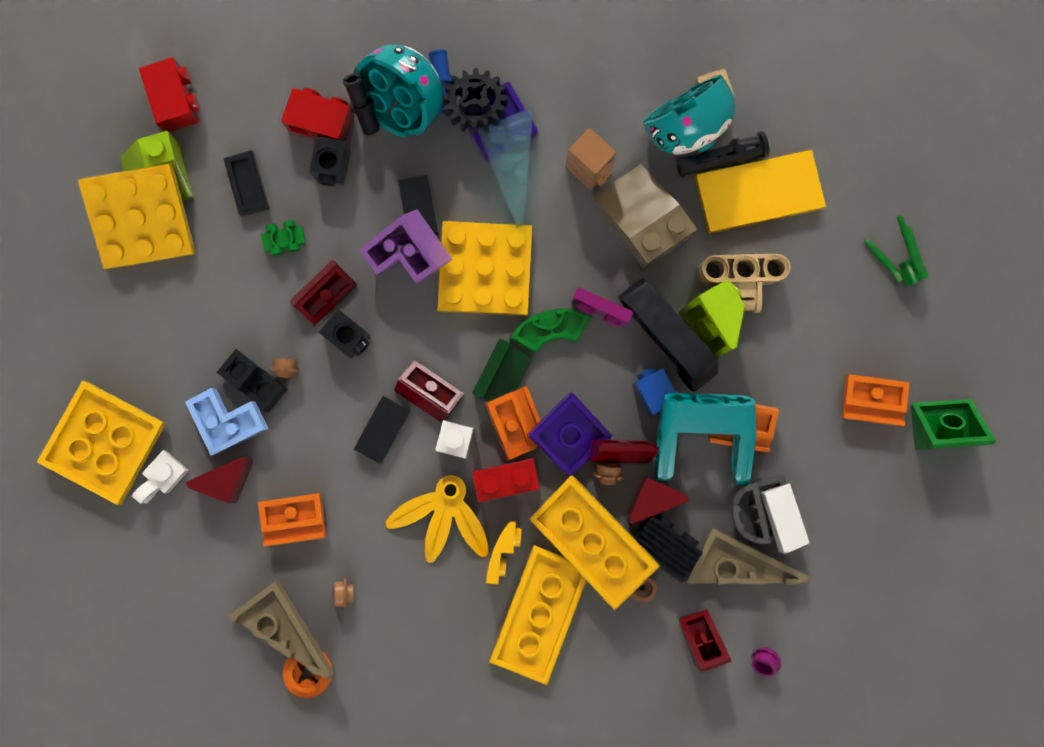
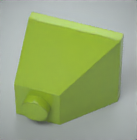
M168 131L137 139L120 156L123 171L172 163L182 201L194 198L180 144Z
M729 279L699 295L678 311L684 322L706 344L716 359L737 347L745 304L742 301L739 289L732 285Z

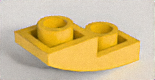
M510 520L495 544L487 571L486 583L498 584L499 576L505 577L507 558H501V553L513 554L514 546L520 547L522 528H515V520Z

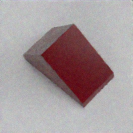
M238 458L185 483L189 489L228 504L237 503L252 467V458Z
M643 477L626 517L628 522L633 524L690 500L688 495L650 478Z
M707 609L678 619L693 663L701 673L732 662Z

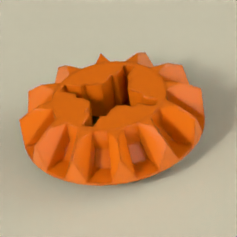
M322 652L332 668L333 664L328 659L327 654L325 652ZM288 657L283 666V680L291 693L301 698H313L328 688L333 676L325 679L321 675H315L314 679L309 676L299 681L304 672L302 668L304 664L295 658Z

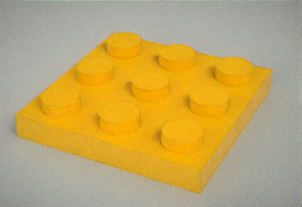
M172 163L77 180L103 269L192 255L196 252Z
M443 221L441 243L453 260L440 269L438 312L528 316L532 226Z
M82 381L37 463L116 505H122L166 423L87 381Z

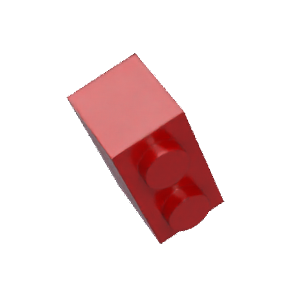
M171 57L138 68L155 122L163 131L172 132L200 122L197 111H200V105L195 94L190 93L188 84H191L192 81L185 66L181 67Z
M292 88L281 122L287 131L315 140L317 136L346 141L354 114L348 102L341 98L331 97V99L321 97L320 93L310 88H303V90Z
M533 458L472 472L478 502L540 489Z

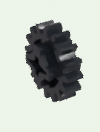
M474 68L471 75L466 70H462V78L459 79L456 76H452L453 86L445 85L446 95H443L446 117L450 116L453 126L460 123L462 132L468 127H472L473 134L477 133L478 127H482L485 132H488V124L492 123L498 126L499 117L506 116L505 107L508 106L506 86L500 85L499 76L490 79L489 70H486L483 75L479 74L478 68ZM459 95L461 99L458 100L459 105L456 106V99ZM494 96L495 103L492 107L490 103L492 102V97Z

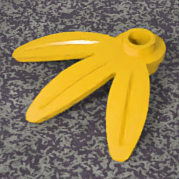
M447 475L441 478L436 485L435 492L413 498L398 507L385 523L389 529L404 527L422 519L434 510L435 512L429 523L425 539V559L429 563H433L443 550L449 535L453 516L461 535L471 549L480 557H486L489 552L487 539L481 523L471 508L463 501L466 495L465 483L461 478L454 475ZM448 485H454L457 488L454 496L446 495L445 488Z

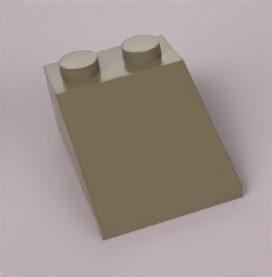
M642 164L592 197L642 270L690 239L697 230L680 204Z

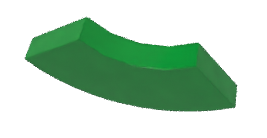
M564 308L544 311L525 320L517 327L509 339L534 354L543 345L554 340H567L577 343L592 316L577 310Z

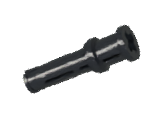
M759 131L756 133V136L742 140L734 138L730 141V145L683 159H677L676 164L678 173L683 178L690 174L710 170L733 162L742 165L748 159L759 156L763 158L769 157L770 148L764 131ZM755 146L753 149L746 150L748 147ZM713 157H718V159L712 161H708L698 165L696 164V162L703 161Z

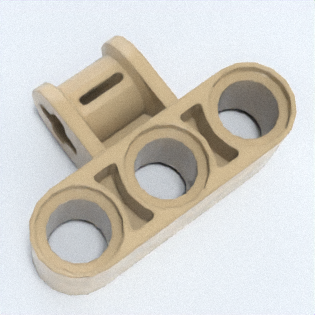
M782 254L714 255L708 257L699 265L697 276L700 282L706 286H717L729 279L732 285L739 289L742 300H749L743 301L745 304L744 311L760 313L762 309V285L776 284L785 279L790 273L791 266L789 260ZM769 262L778 266L779 275L777 277L769 274L767 270ZM738 263L747 265L749 268L748 277H742L738 274ZM708 264H714L719 268L720 274L718 278H712L707 274L706 267Z

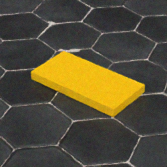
M812 150L696 174L694 177L708 234L817 211L826 207Z
M570 476L529 518L614 611L660 567L655 559L574 476Z
M533 545L489 663L542 684H548L586 583L584 577L564 556Z

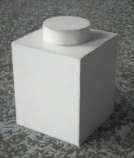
M443 420L435 451L467 459L475 429Z

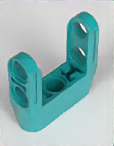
M666 394L658 420L656 445L659 447V452L655 456L654 463L655 481L669 483V480L674 475L678 433L734 434L730 467L733 471V482L738 486L750 484L756 442L755 400L743 395Z

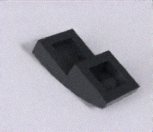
M238 349L234 350L217 371L233 387L243 392L252 401H256V404L268 413L288 390Z

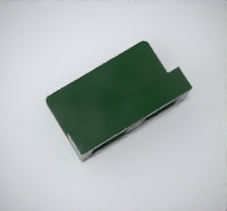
M499 338L472 394L487 402L515 391L531 361V356L511 347V343Z

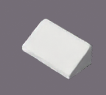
M790 483L760 492L779 552L785 554L809 544Z

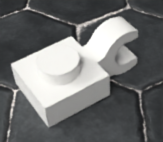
M162 450L142 473L148 481L142 484L132 494V497L140 504L143 502L148 504L159 490L164 494H168L189 470L167 451Z

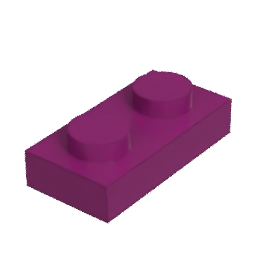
M580 287L577 288L572 299V303L576 304L575 309L590 316L594 312L604 317L603 322L615 328H619L620 325L626 327L634 313Z

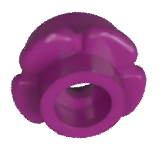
M758 648L751 655L752 668L762 676L772 677L782 667L780 657L771 648Z

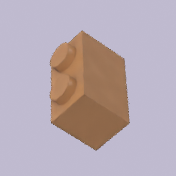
M588 128L568 149L565 168L592 191L597 184L602 187L613 175L611 171L615 167L613 162L617 152L591 128Z

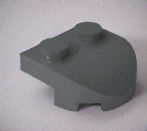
M784 475L752 481L748 485L741 486L736 491L731 505L732 519L735 528L745 539L759 544H771V542L775 541L760 492L785 485Z

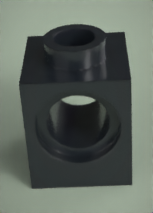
M316 136L310 173L317 180V183L334 187L335 183L345 184L351 152L346 141ZM331 158L337 160L333 168H323L326 160Z
M339 309L319 331L322 336L351 359L355 354L360 356L370 344L367 340L371 335ZM346 329H353L355 333L354 339L350 343H342L340 339L341 333Z

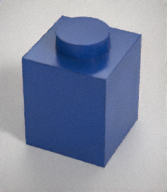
M653 367L639 373L636 375L639 381L632 384L649 416L661 411L666 394L676 393L663 368L655 372Z

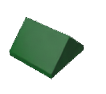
M972 399L911 403L915 450L995 444L996 439Z

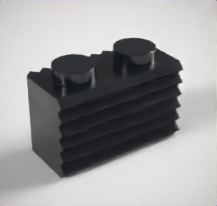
M658 514L656 518L653 516L646 518L633 538L655 559L661 569L682 583L703 554L701 550L696 548L699 542L686 532L680 536L671 530L674 524L661 514Z

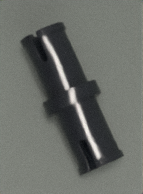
M350 74L343 79V84L351 100V111L357 115L363 134L373 135L380 130V124L373 110L374 101L367 94L361 74Z

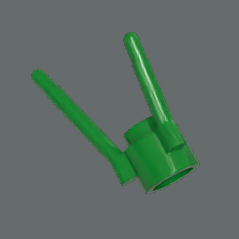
M899 215L897 216V221L910 256L909 259L899 263L900 270H897L869 239H865L864 243L890 271L896 283L903 280L905 286L908 287L929 277V274L921 260L911 227H907L903 216Z

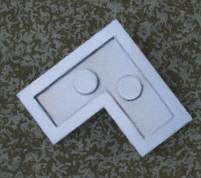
M210 388L185 401L210 456H217L269 429L256 401H251L228 413L216 388Z

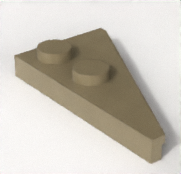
M710 528L700 548L703 554L689 572L685 581L690 584L808 583L811 577L714 528Z
M280 581L272 583L228 615L232 622H238L252 631L251 634L259 639L266 640L271 647L285 656L295 658L307 666L306 669L315 675H321L325 679L335 675Z

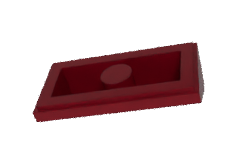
M331 260L290 302L315 326L357 283L334 260Z
M415 360L401 375L394 388L396 393L440 423H443V420H447L464 394Z
M593 439L590 445V462L647 464L659 452V447L650 441Z

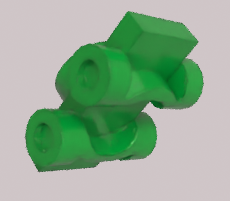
M294 220L283 222L284 229L278 230L277 224L266 225V233L261 234L264 252H270L271 256H279L283 254L282 249H288L290 253L300 251V245L306 244L303 226H296Z

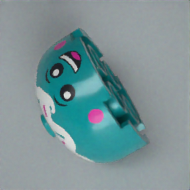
M399 44L383 45L374 49L356 65L353 73L361 74L367 94L374 101L373 110L380 126L387 131L404 138L416 134L420 136L438 117L443 104L442 84L432 64L416 50ZM395 101H398L399 103L391 110V117L387 113V109Z
M722 75L711 77L688 88L689 91L679 95L672 101L671 99L643 119L645 130L657 148L669 154L680 155L697 149L699 152H703L715 145V139L726 131L735 114L734 95Z

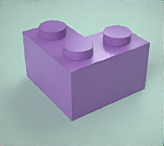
M418 209L399 217L359 249L376 275L401 262L416 284L453 260Z

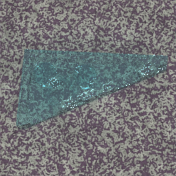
M531 108L500 120L498 126L489 124L488 132H485L483 128L478 129L479 137L516 227L522 226V223H524L533 120Z

